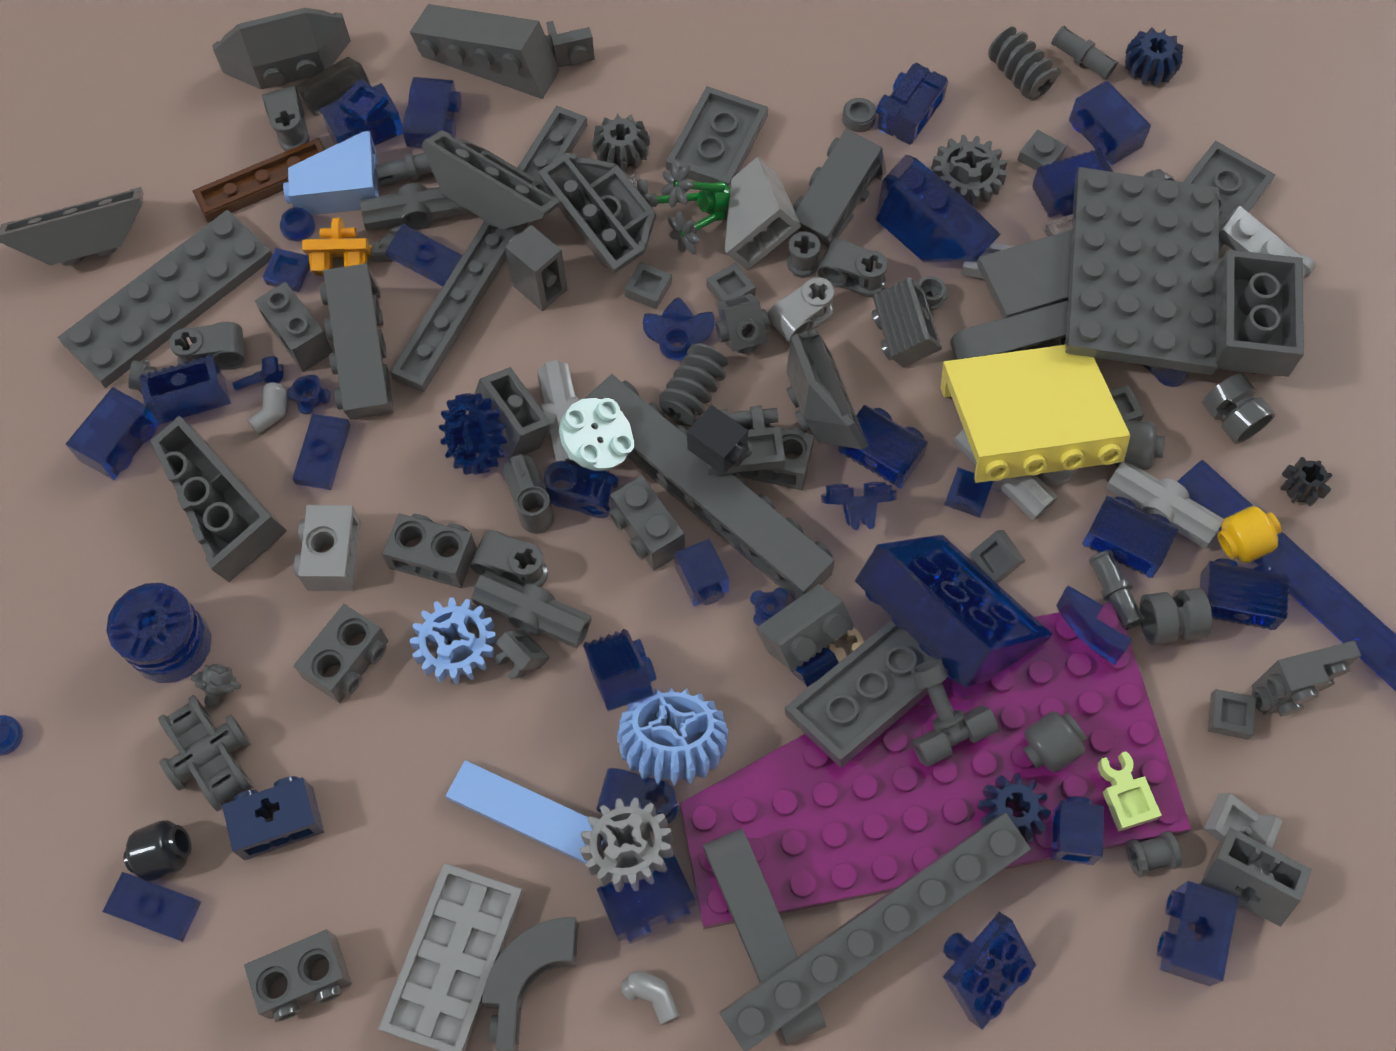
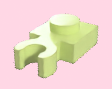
M1125 751L1118 756L1122 767L1120 771L1112 769L1106 757L1102 758L1098 762L1099 773L1112 784L1111 787L1106 788L1102 793L1118 831L1158 820L1162 815L1145 776L1133 779L1131 775L1133 760L1130 754Z

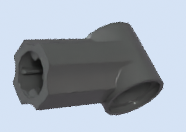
M523 454L509 458L502 465V470L517 508L521 525L530 533H542L550 528L554 516L549 495L543 486L532 456H525ZM534 507H541L537 512H528Z

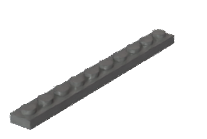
M556 105L518 166V169L543 183L538 171L565 153L572 152L587 127V117ZM485 221L483 222L391 369L390 374L393 380L425 392L506 260L505 246L515 234L522 233L528 223L501 230L498 227L487 224Z

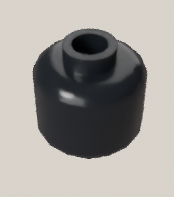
M169 820L157 821L135 830L128 837L123 856L124 863L130 872L135 873L142 880L149 882L161 879L180 871L186 865L192 850L191 840L187 831L182 826L176 825Z

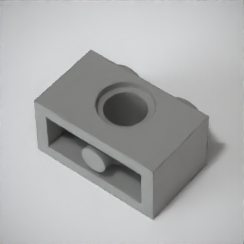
M353 505L306 506L305 519H301L299 522L298 534L302 547L301 554H296L294 572L307 591H353L360 530V519ZM334 544L329 551L319 553L322 546Z

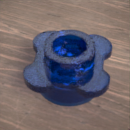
M316 375L299 377L287 390L288 398L298 404L299 412L304 415L311 414L315 407L321 403H327L331 398L330 391L323 389L320 379ZM312 393L310 397H306V394Z
M776 588L773 592L765 593L761 590L754 591L750 597V602L755 606L754 623L760 626L787 607L788 592L783 588ZM771 604L775 608L773 610H768L767 606Z

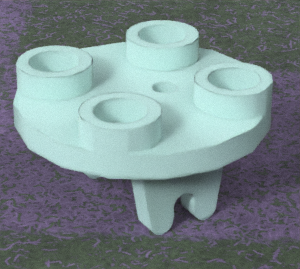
M582 399L572 404L561 418L559 434L562 446L567 452L569 459L574 460L582 467L594 471L610 470L621 464L634 448L630 423L622 411H620L617 402L613 399Z

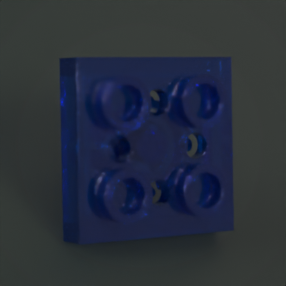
M1001 912L996 914L973 942L966 939L963 934L956 932L947 939L943 949L945 956L955 961L943 978L969 1021L981 1030L991 1019L996 1018L1002 1012L1005 1002L1018 987L1023 986L1029 980L1033 969L1037 966L1013 920Z

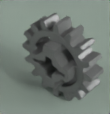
M961 135L960 143H956L952 138L949 139L947 148L940 146L937 156H934L932 162L931 180L937 181V192L946 190L945 199L947 200L954 196L958 197V205H962L965 199H970L973 206L977 205L978 198L989 202L992 194L998 195L1000 193L1001 186L1004 185L1007 175L1005 171L1007 160L1000 159L1001 149L992 151L991 141L986 142L984 145L980 144L979 136H975L973 142L968 141L965 135Z

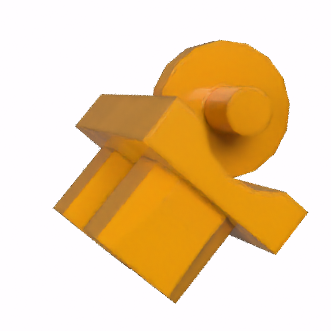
M340 217L332 219L331 228H320L319 234L321 239L302 240V250L309 256L311 272L317 276H323V270L333 269V258H344V267L367 263L368 257H371L373 247L368 245L366 238H356L357 232L355 227L344 228L343 220Z

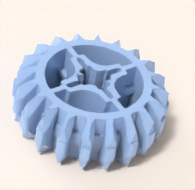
M672 687L665 693H661L655 688L652 696L640 694L637 702H629L626 712H622L619 720V729L617 730V742L619 743L622 760L627 761L630 770H639L642 779L654 776L657 785L663 779L671 780L675 786L679 779H685L691 784L695 775L706 778L709 769H717L720 759L724 758L728 740V729L726 728L723 711L717 710L715 701L705 702L702 693L692 696L689 694L688 689H685L682 693L674 692Z

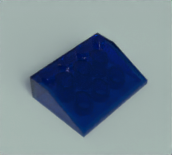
M944 535L877 544L855 579V582L865 591V595L870 601L880 605L892 617V621L897 627L907 631L919 642V647L924 653L935 659H941L949 677L965 688L990 680L1048 641L1052 636V633Z

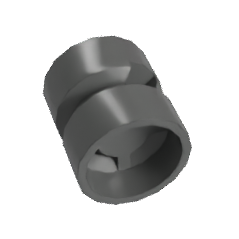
M1242 373L1224 380L1211 390L1202 401L1215 420L1223 419L1222 429L1234 444L1251 438L1266 427L1275 417V412L1262 397H1254L1255 388Z
M1201 588L1176 590L1173 596L1168 592L1145 594L1141 597L1139 609L1146 619L1141 624V627L1150 645L1172 643L1178 639V636L1182 640L1187 641L1208 638L1211 634V607L1205 592Z

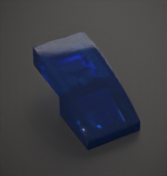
M1067 585L1056 604L1061 616L1085 644L1115 665L1125 653L1132 639L1096 619L1103 607L1102 604Z

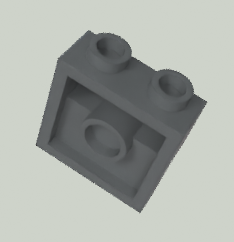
M1355 640L1277 660L1251 685L1253 689L1252 696L1256 697V708L1263 712V715L1278 711L1280 716H1288L1303 710V703L1319 696L1317 691L1333 686L1335 684L1334 678L1350 672L1349 666L1362 656Z

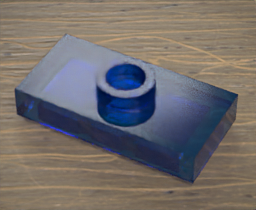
M402 224L386 249L385 256L443 287L463 255Z
M312 414L292 478L295 485L327 490L332 489L350 429L348 419Z
M122 872L102 912L183 942L201 901Z

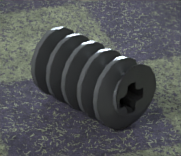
M1011 26L1000 33L988 49V57L992 62L996 63L997 68L1004 72L1005 77L1012 81L1014 87L1019 89L1025 98H1038L1056 83L1060 77L1061 70L1057 67L1051 68L1053 65L1052 60L1049 58L1043 59L1044 52L1040 49L1035 50L1036 43L1031 40L1027 41L1028 35L1026 32L1022 31L1016 34V27Z
M692 344L687 350V355L681 360L680 367L674 371L673 378L666 384V389L659 395V406L662 411L671 419L692 427L698 420L695 415H702L705 412L703 404H708L712 400V395L709 392L715 393L719 388L717 381H722L726 377L722 367H726L728 362L723 354L706 344Z

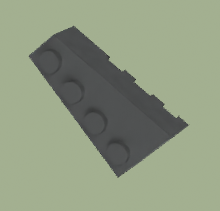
M367 263L323 270L325 283L319 284L323 305H328L330 317L324 318V324L328 340L333 339L335 352L329 353L332 373L334 375L338 374L340 387L334 388L338 410L343 409L350 420L394 413L389 370L387 364H383L382 358L387 357L386 342L382 330L377 328L379 325H384L382 310L377 299L381 298L379 285Z
M180 415L150 440L169 481L172 482L177 492V499L182 509L187 513L193 526L194 535L204 549L207 556L206 560L211 570L226 581L230 582L287 532L203 437Z

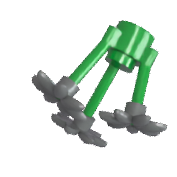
M674 160L671 172H663V178L669 183L661 190L664 196L648 193L647 179L643 181L642 179L638 180L637 190L651 207H657V204L669 203L670 207H675L677 202L686 205L688 201H697L699 209L710 214L696 223L691 220L685 223L680 211L676 213L675 218L672 216L668 217V222L673 229L669 233L670 238L679 239L678 248L680 252H684L687 249L691 254L695 255L696 248L694 244L700 243V239L696 235L697 231L715 221L725 220V212H728L730 187L725 182L706 183L690 181L687 178L690 165H685L680 169L679 161ZM690 189L702 190L699 193L686 194Z

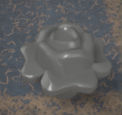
M220 664L205 665L203 671L191 676L195 686L205 692L204 703L209 706H219L222 695L241 688V684L236 681V677L232 674V669Z

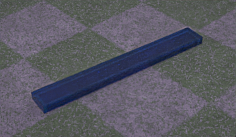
M1203 459L1177 481L1186 488L1191 500L1223 519L1253 506ZM1283 532L1277 534V549L1254 562L1340 641L1346 643L1355 640L1362 655L1359 658L1396 691V634Z

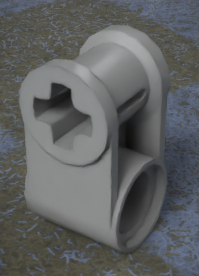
M820 277L808 280L804 285L787 297L780 299L771 307L767 313L769 322L789 343L792 336L814 330L825 321H828L833 314V285L827 279Z

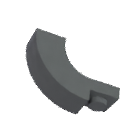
M576 917L552 919L529 928L516 937L503 950L491 968L483 991L482 1004L487 1008L499 1009L498 1015L491 1016L489 1041L496 1043V1051H518L522 1003L531 984L540 975L549 970L560 967H576L579 927Z

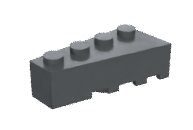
M428 4L410 31L422 57L540 99L544 98L560 71L541 24L537 20Z

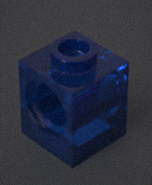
M1077 796L1067 797L1066 801H1060L1053 810L1051 860L1094 865L1103 857L1104 806L1093 805L1090 799Z

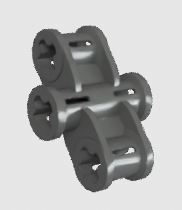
M192 695L188 698L189 703L169 716L163 714L158 717L162 728L179 751L177 755L170 759L164 757L159 763L168 779L178 791L183 790L185 783L194 777L205 798L218 812L223 809L222 804L244 789L248 791L253 788L250 779L231 753L240 746L248 747L251 745V742L231 714L226 717V723L216 728L204 706L195 695Z

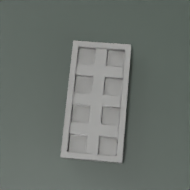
M443 863L378 1030L436 1051H465L482 1006L483 991L487 978L503 950L523 896V890Z

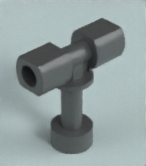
M941 659L925 661L911 670L917 688H927L938 715L932 722L934 730L911 741L920 763L929 767L953 755L951 747L966 739L976 743L999 731L997 721L990 708L981 705L965 714L962 710H953L942 684L948 677V674Z

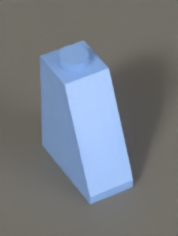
M370 131L361 132L288 168V182L283 183L284 197L287 204L292 203L297 217L361 210L360 200L379 197L378 175L376 171L377 152Z

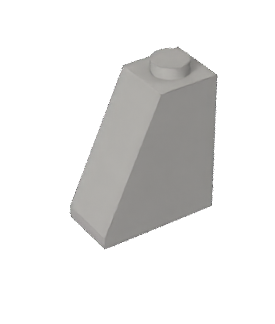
M758 156L731 179L725 239L726 253L749 270L801 227L779 175Z

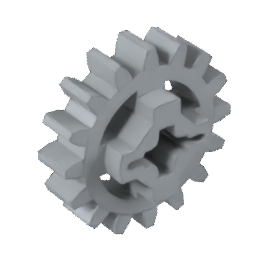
M621 798L616 799V809L610 811L608 807L602 805L600 809L603 816L600 819L591 816L588 818L592 831H583L581 833L582 840L586 846L580 848V852L584 861H588L585 864L591 876L597 874V879L601 886L604 887L612 880L616 892H621L624 883H630L635 892L639 889V880L645 879L646 882L652 885L655 883L652 875L653 871L666 872L667 867L662 858L673 857L672 847L668 843L672 842L674 838L671 828H666L668 826L666 816L663 813L656 815L654 804L649 803L644 809H641L638 798H633L630 807H625ZM650 830L654 833L653 848L648 844ZM602 841L607 845V848L604 850V859H602L600 854Z

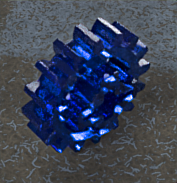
M482 393L456 395L455 399L448 400L446 403L449 410L441 411L445 424L439 425V429L445 433V437L440 440V443L442 445L447 444L448 447L445 454L446 458L454 457L453 467L455 469L463 468V474L478 475L499 466L497 459L505 456L500 446L507 443V439L501 436V430L505 429L506 425L505 423H499L497 420L501 413L500 410H491L492 400L490 398L483 399Z

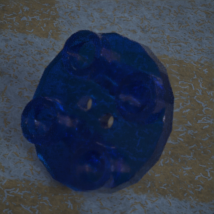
M886 482L863 483V490H854V487H849L848 484L826 485V493L821 494V503L842 505L846 524L851 526L852 529H859L860 519L862 524L866 525L869 529H873L875 527L877 504L897 500V491L892 490V485H886Z

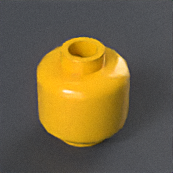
M1250 506L1226 517L1221 523V531L1217 533V537L1223 551L1231 560L1237 559L1247 564L1276 550L1278 547L1277 534H1280L1282 529L1278 519L1272 512L1266 514L1260 508Z

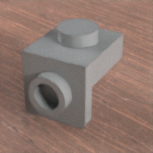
M1218 793L1204 830L1221 842L1231 827L1272 848L1276 843L1282 820L1276 815L1257 814L1231 793Z

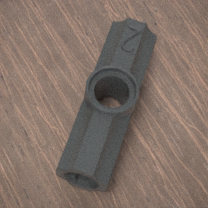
M419 183L406 184L399 188L397 194L360 200V208L366 231L398 225H407V228L410 230H421L430 226L433 219L469 213L468 209L457 206L453 200L444 196L439 187L427 189L426 186Z
M487 570L477 580L471 597L474 604L506 617L509 623L519 630H525L528 634L538 635L540 632L576 649L583 643L592 621L590 615L556 601L551 593L533 584L521 586Z

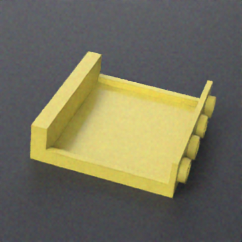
M1065 345L943 361L940 388L944 398L952 397L975 457V483L1124 462L1131 435L1094 357L1065 353Z

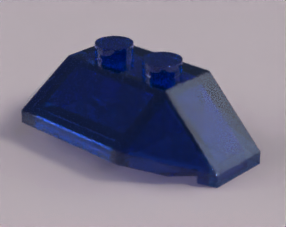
M906 154L882 181L876 221L922 262L976 261L1001 235L959 193L915 157Z

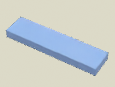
M464 760L445 796L447 800L583 864L588 862L584 861L580 848L586 846L582 840L581 833L583 831H592L588 822L589 817ZM603 841L601 843L600 852L605 844V842Z

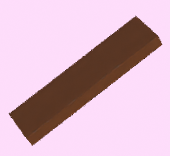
M316 138L192 190L207 222H211L226 210L232 213L283 191V183L288 182V168L324 151L325 148L320 138Z

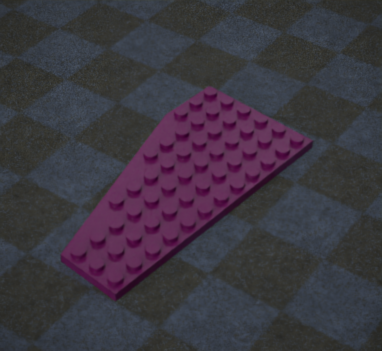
M1112 603L1004 622L950 652L959 660V668L947 677L942 684L953 710H962L965 714L981 705L990 708L997 721L999 731L976 743L966 739L951 747L953 755L929 767L920 763L911 742L934 730L932 722L938 715L928 694L842 768L806 734H803L681 802L680 809L703 929L734 923L703 849V844L742 828L779 914L888 893L982 827L980 820L987 813L980 811L977 808V804L980 800L987 799L982 792L987 784L995 786V780L1000 775L1006 777L1010 782L1015 773H1020L1022 785L1025 786L1032 779L1036 780L1037 786L1033 792L1035 794L1047 793V801L1040 806L1051 810V816L1047 820L1042 821L1046 826L1045 832L1042 835L1033 833L1034 840L1028 844L1031 850L1004 869L1124 846L1128 840L1132 839L1142 842L1158 838L1164 831H1170L1173 835L1189 832L1191 826L1126 627L1122 628ZM1051 711H1056L1062 716L1068 712L1087 737V740L1083 742L1085 747L1084 755L1058 773L1049 771L1044 765L1036 769L1023 751V748L1029 745L1024 736L1026 728ZM1127 751L1133 760V770L1131 772L1133 779L1145 776L1162 816L1158 820L1118 831L1102 793L1106 788L1111 787L1112 784L1100 775L1098 762L1106 757L1110 767L1120 771L1122 767L1118 756L1122 752ZM1010 802L1007 807L1013 810V816L1018 817L1021 812L1016 811L1015 804Z

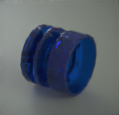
M145 583L132 588L115 602L108 615L106 632L111 646L144 678L154 682L175 683L191 676L203 665L210 652L212 635L206 620L175 587L163 583Z

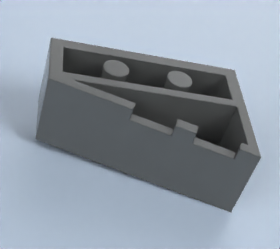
M848 129L844 130L840 138L836 137L832 141L827 151L828 158L822 168L817 167L809 181L810 188L804 197L800 196L793 205L801 225L797 231L813 233L818 237L820 243L827 247L832 240L840 237L854 217L852 212L859 200L865 203L870 196V191L866 189L876 177L881 180L886 174L882 147Z

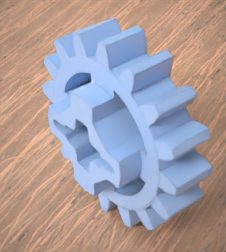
M454 597L450 598L448 607L444 608L436 601L434 602L435 612L430 614L423 610L421 615L425 622L423 624L414 623L412 626L415 634L418 635V637L410 639L412 648L417 650L412 655L417 664L423 663L421 668L424 674L428 676L435 671V677L440 683L444 681L447 675L451 676L454 684L459 683L461 674H466L470 680H473L474 668L478 667L483 671L487 669L486 663L483 660L484 657H495V651L490 646V644L498 641L496 633L491 631L495 627L491 617L484 618L486 613L482 606L472 611V604L469 599H466L461 606H457ZM471 623L479 630V638H476L475 634L470 633ZM457 636H460V641L456 640ZM429 643L438 648L436 651L437 659L430 654Z

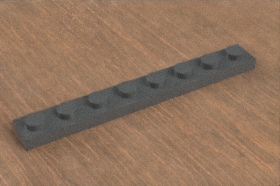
M1007 813L999 814L725 1007L719 1014L743 1051L750 1050L1031 850V848Z

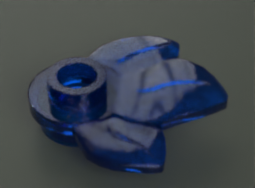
M679 297L675 298L666 307L662 316L646 313L643 318V330L646 336L658 343L661 353L671 360H682L687 355L689 347L692 344L706 341L711 336L714 328L713 312H703L693 316L688 306ZM673 343H681V344H682V346H679V347H674V346H671V345H672Z

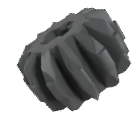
M617 113L614 120L604 117L602 125L595 126L592 147L595 155H597V160L617 164L624 173L628 166L638 169L640 160H647L650 136L648 131H645L643 121L635 122L632 114L623 119Z

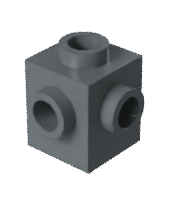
M751 293L717 302L720 321L715 322V326L721 343L725 342L733 352L749 353L757 350L759 344L768 342L766 331L770 330L768 314L765 309H761L759 300Z

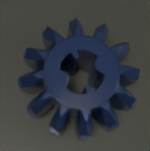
M1152 27L1147 33L1139 31L1134 39L1131 40V43L1128 44L1125 52V68L1131 70V78L1140 77L1142 85L1147 81H1151L1155 86L1161 81L1169 83L1170 79L1180 70L1183 62V45L1177 43V36L1166 35V29L1161 33L1156 32Z
M1015 773L1010 782L1006 777L1000 775L995 780V786L987 784L982 791L987 799L980 800L977 808L987 814L980 820V824L984 826L999 814L1006 812L1027 844H1030L1034 840L1033 833L1042 835L1046 830V826L1042 821L1047 820L1051 816V810L1040 805L1047 801L1048 794H1035L1033 792L1037 786L1036 780L1032 779L1026 786L1022 785L1020 773ZM1010 802L1015 804L1016 811L1021 812L1018 817L1013 816V810L1007 807Z

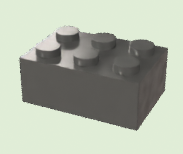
M1227 250L1215 271V364L1218 365L1217 369L1289 377L1304 356L1303 258Z

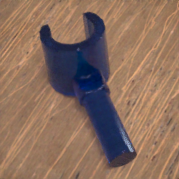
M265 357L262 359L261 371L232 382L233 387L237 391L262 381L267 384L270 382L280 383L283 378L284 365L278 364L277 357Z

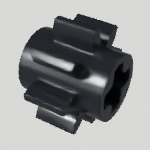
M1300 457L1294 466L1288 465L1282 472L1283 477L1287 480L1280 489L1286 491L1292 503L1306 502L1310 507L1318 500V497L1324 499L1331 491V488L1326 483L1333 475L1326 471L1320 460L1306 461L1304 457Z

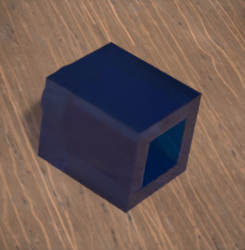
M710 538L674 553L675 569L693 607L704 603V605L713 604L721 600L725 593L729 592L728 574Z

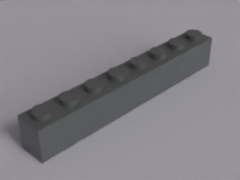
M611 374L584 398H598L601 400L610 398L617 402L620 411H622L630 423L634 440V448L627 457L794 600H797L816 585L820 584L821 586L832 575L835 560L832 558L830 550L824 544L818 541L814 543L804 534L802 527L794 519L789 517L785 519L775 510V506L770 499L763 494L757 495L749 489L746 481L739 473L709 475L707 463L687 449V430L680 425L674 426L665 418V414L656 404L652 402L648 404L639 397L637 390L631 383L626 380L621 382Z

